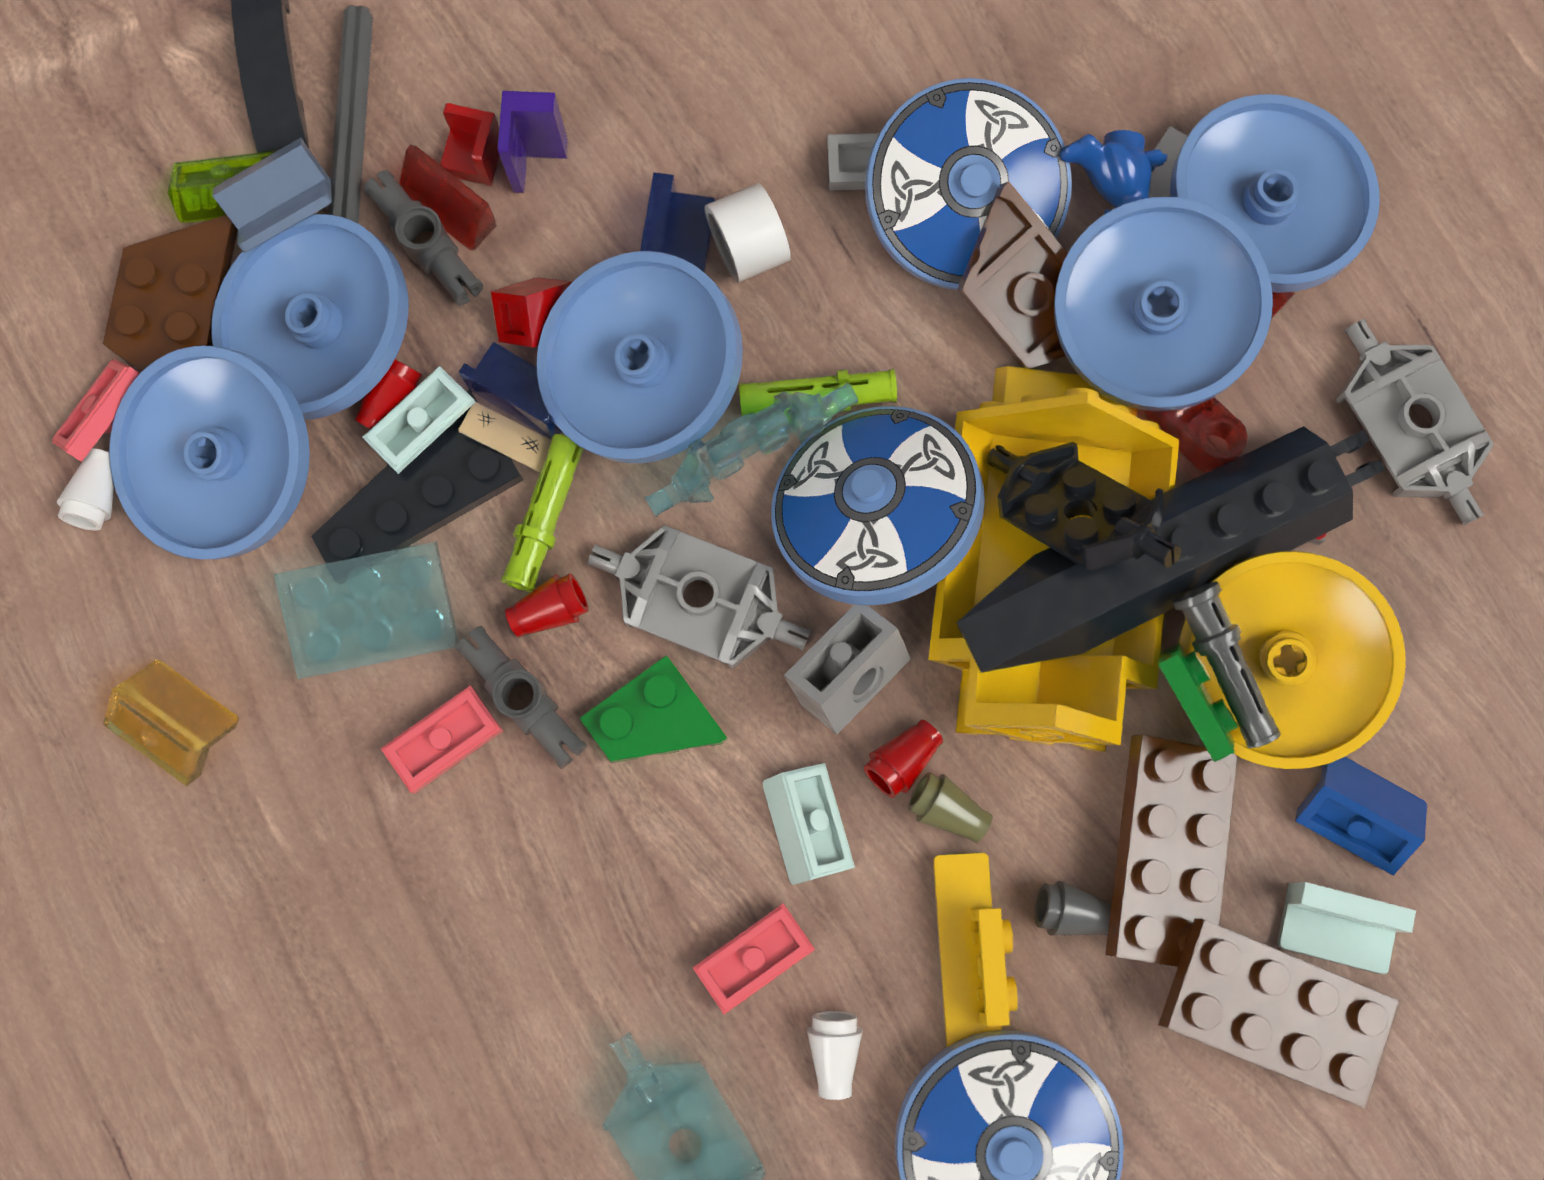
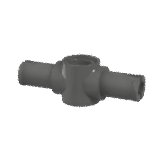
M383 170L376 174L385 189H382L373 178L369 179L365 184L364 192L372 198L389 219V228L398 238L410 261L416 266L421 267L427 274H434L459 306L470 302L462 286H465L474 298L479 295L483 289V283L475 277L457 255L459 252L458 247L447 235L437 213L428 207H424L421 202L413 201L394 179V175L389 170ZM428 231L434 232L433 237L423 244L413 243L419 234Z
M483 626L473 629L468 634L479 645V648L476 649L463 637L456 645V650L467 659L486 681L484 688L493 697V702L497 709L513 720L525 735L532 734L557 762L560 769L566 767L573 759L563 749V744H566L576 756H579L586 749L587 744L581 741L557 714L558 705L548 695L544 685L529 673L517 659L510 660L486 633ZM520 684L531 685L534 690L531 704L523 710H512L509 706L508 698L513 688Z

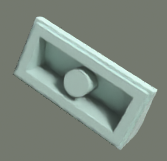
M439 366L367 432L363 439L399 474L475 403V400Z
M825 763L780 773L763 781V789L788 878L792 885L855 868Z

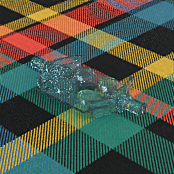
M848 382L824 397H821L819 393L816 395L801 392L791 394L783 391L774 396V404L756 414L750 413L734 420L723 428L719 435L705 443L700 439L692 442L676 474L671 476L672 483L644 497L654 516L657 517L662 512L682 501L684 503L687 501L689 503L713 501L714 497L709 490L711 485L709 479L716 476L717 480L730 477L744 466L743 460L760 450L766 455L785 445L790 439L788 434L794 432L801 444L809 436H817L827 426V422L832 420L833 415L854 403H858L857 395Z
M631 1032L609 1045L627 1072L626 1078L628 1082L602 1126L605 1131L607 1129L610 1131L638 1180L763 1179L766 1172L765 1167L701 1061L653 1064L651 1059L646 1061L631 1036ZM681 1129L694 1131L702 1143L700 1154L689 1161L676 1158L670 1149L671 1136Z

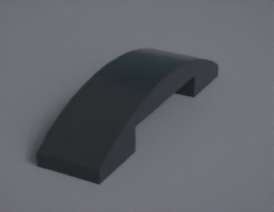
M231 0L234 41L240 80L257 153L259 156L271 155L299 138H302L309 148L304 106L297 93L286 16L287 13H290L289 1Z

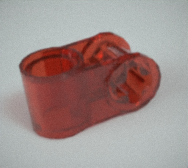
M1215 397L1198 405L1179 409L1178 411L1144 410L1148 421L1159 424L1160 430L1179 439V450L1196 468L1205 473L1236 459L1247 444L1248 435L1244 424ZM1214 435L1222 438L1227 443L1229 452L1215 451L1208 444L1206 437Z

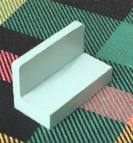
M1307 882L1289 883L1277 945L1281 949L1378 974H1386L1389 971L1396 932L1412 933L1416 910Z

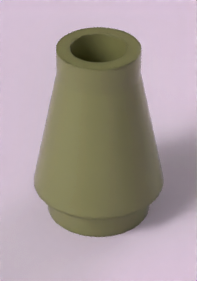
M931 772L926 773L911 795L907 807L909 811L917 815V822L966 837L975 843H978L984 837L993 818L992 814L983 810L945 774L938 777Z

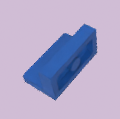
M1343 757L1323 765L1321 780L1297 808L1295 821L1394 876L1425 841L1427 803L1358 763Z

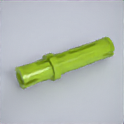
M847 369L837 370V375L747 384L739 383L742 417L753 414L839 406L840 411H851V405L883 402L896 403L897 383L895 369L848 374Z
M554 434L552 436L548 454L539 474L522 524L516 525L513 533L516 541L501 582L521 591L531 592L535 589L546 553L554 548L556 538L553 534L556 523L564 506L577 464L584 451V448L573 442L566 435Z

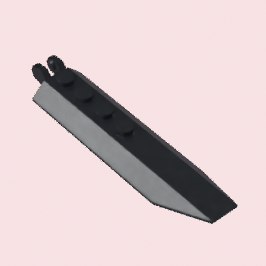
M1303 426L1163 493L1164 512L1156 535L1181 548L1180 558L1175 565L1172 564L1171 568L1164 567L1161 563L1145 554L1138 560L1130 558L1094 571L1086 570L1052 548L1033 555L956 622L980 672L984 673L1083 654L1175 608L1172 603L1175 598L1194 588L1211 583L1221 573L1238 562L1263 553L1291 551L1353 520L1352 486L1385 471L1380 460L1376 462L1369 461L1357 467L1355 472L1345 476L1336 459L1339 455L1349 454L1364 447L1365 443L1370 441L1365 430L1330 446L1328 442Z

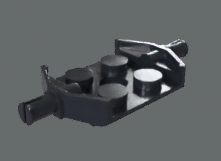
M1075 442L1030 453L1026 457H1019L1001 445H997L996 450L994 448L990 450L987 457L988 465L1007 474L997 496L999 517L1086 570L1094 571L1130 558L1138 560L1144 554L1161 563L1166 568H1171L1172 564L1175 565L1179 560L1181 548L1156 535L1164 512L1163 490L1160 488L1155 491L1154 501L1146 498L1079 461L1078 448ZM1080 515H1086V516H1090V517H1092V518H1088V517H1076V518H1073V517H1075V516H1080Z

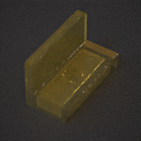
M154 660L112 689L103 725L182 784L188 786L201 776L210 747L237 727L239 718L163 661Z

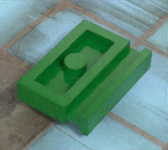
M1180 643L1160 652L1158 665L1214 763L1235 753L1234 737L1231 731L1238 728L1237 722L1222 698L1216 702H1213L1203 685V683L1211 680L1198 654L1195 650L1186 654Z

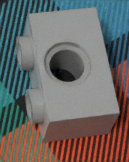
M854 604L784 674V677L800 705L837 735L911 658L897 627L868 605Z

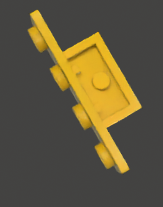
M986 853L938 855L933 858L946 1048L961 1039L975 1034L1002 1030V1026L1010 1025L1009 1011H1017L1018 1007L1016 981L1014 976L1006 977L1005 954L1013 952L1012 926L1009 919H1002L1001 908H992L989 858Z

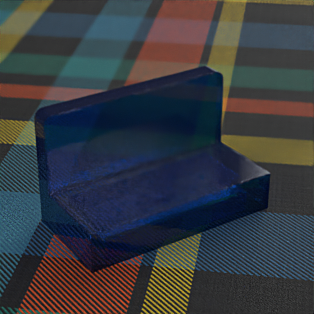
M653 172L640 251L662 252L674 255L690 262L705 273L711 239V231L705 214V205L714 202L715 199L707 196L676 192L674 175Z
M493 342L475 369L464 363L458 373L467 388L473 393L549 439H552L554 434L562 432L545 407L539 390L537 367Z

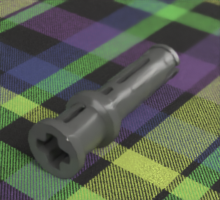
M1218 581L1207 583L1178 596L1172 603L1176 610L1183 611L1195 637L1192 646L1195 652H1199L1200 656H1206L1232 714L1235 716L1247 747L1257 748L1264 746L1281 736L1280 730L1277 728L1273 717H1271L1262 693L1238 644V641L1241 640L1240 634L1242 633L1239 625L1230 622L1218 596L1222 591Z

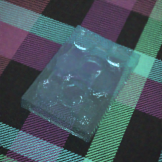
M437 541L274 574L297 679L455 648L459 642Z

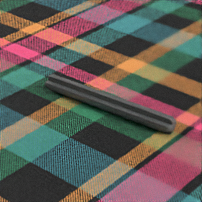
M349 5L343 12L331 171L332 202L329 204L328 214L340 216L358 224L373 17L370 14L369 8L362 5Z

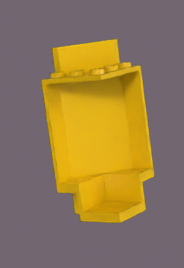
M1011 366L995 368L992 401L980 403L979 409L956 413L955 431L965 440L975 457L984 485L985 504L981 526L970 550L955 569L937 583L928 660L962 670L955 733L976 736L1004 735L1009 737V740L1045 745L1063 743L1082 747L1084 750L1105 752L1106 745H1121L1126 689H1157L1164 613L1083 654L984 673L980 672L956 624L958 620L1030 557L1050 548L999 517L997 496L1007 474L988 465L987 457L992 448L996 450V446L1001 445L1019 457H1026L1030 453L1075 442L1078 448L1079 461L1148 499L1155 497V491L1158 488L1163 490V493L1175 488L1179 439L1160 430L1159 424L1137 418V408L1128 407L1105 397L1093 389L1080 375ZM1080 515V516H1075V517H1073V518H1076V517H1088V518H1092V517L1086 516V515Z

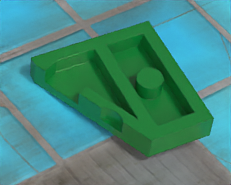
M667 655L580 717L582 723L612 763L635 760L639 757L656 754H670L679 752V750L708 745H722L728 740Z

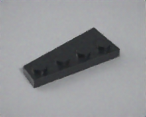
M469 389L467 393L477 402L472 391ZM469 409L399 474L388 464L311 536L334 579L339 584L347 582L523 481L510 457L459 432V428Z

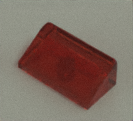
M410 145L406 149L399 185L413 201H419L424 207H428L437 213L448 234L468 250L473 251L477 249L497 226L489 203L416 145Z

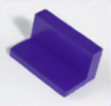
M502 91L498 152L513 192L524 193L527 157L567 159L568 138L555 93Z

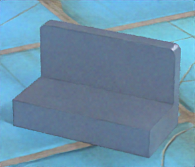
M299 138L214 187L213 197L238 229L237 244L246 253L331 204V180L302 138Z

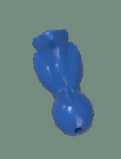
M1116 130L1107 133L1104 136L1103 144L1093 135L1087 134L1063 147L1059 153L1062 161L1078 164L1084 168L1093 186L1106 201L1114 206V209L1136 200L1149 198L1151 173L1155 170V167L1162 166L1167 161V154H1163L1160 149L1144 151L1145 137L1138 132L1130 130ZM1112 209L1105 210L1104 215L1110 212Z

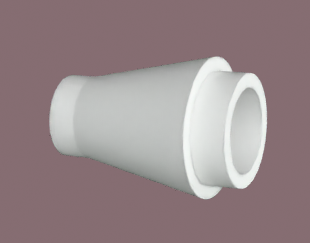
M92 448L57 500V504L61 507L58 517L62 521L78 528L97 531L101 530L104 521L111 519L114 483L110 468L109 452Z
M825 1011L812 1015V1026L807 1029L818 1080V1096L821 1098L839 1100L852 1096V1080L863 1031L860 1027H857V1015L853 1013Z

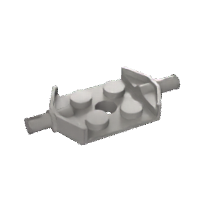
M1365 319L1345 329V332L1361 355L1359 357L1361 363L1356 367L1335 400L1338 404L1345 399L1347 400L1399 487L1392 492L1393 496L1439 498L1443 496L1445 500L1448 499L1463 526L1484 516V512L1481 511L1468 488L1474 484L1471 479L1492 449L1494 443L1434 346L1388 345L1387 341L1379 344ZM1419 404L1429 410L1432 415V425L1430 428H1420L1411 421L1409 416L1411 405Z
M668 526L660 528L633 552H625L624 556L602 548L597 544L592 549L594 556L590 554L588 566L615 575L616 579L620 580L623 620L626 627H636L728 664V667L731 669L736 668L765 644L768 639L772 641L774 639L799 648L801 651L806 646L811 629H806L783 620V614L777 611L772 567ZM697 580L709 583L714 590L711 602L700 608L691 607L683 599V592L686 586Z

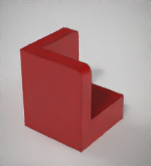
M446 103L443 115L450 131L439 166L443 176L492 186L500 158L498 152L499 124L495 113Z
M536 277L491 291L498 342L526 347L539 346L540 336L551 309L572 282Z

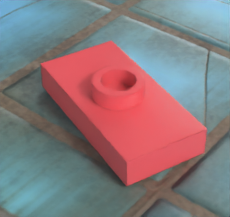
M116 359L111 360L53 436L52 443L82 462L102 434L111 432L119 404L129 386L140 373Z
M470 685L380 749L410 793L415 794L503 732V729L476 690Z
M783 903L693 967V970L722 1013L726 1014L810 954L815 948Z

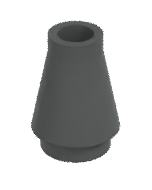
M1057 881L1055 885L1045 883L1042 885L1036 900L1035 924L1039 928L1047 929L1050 936H1107L1111 903L1062 881Z

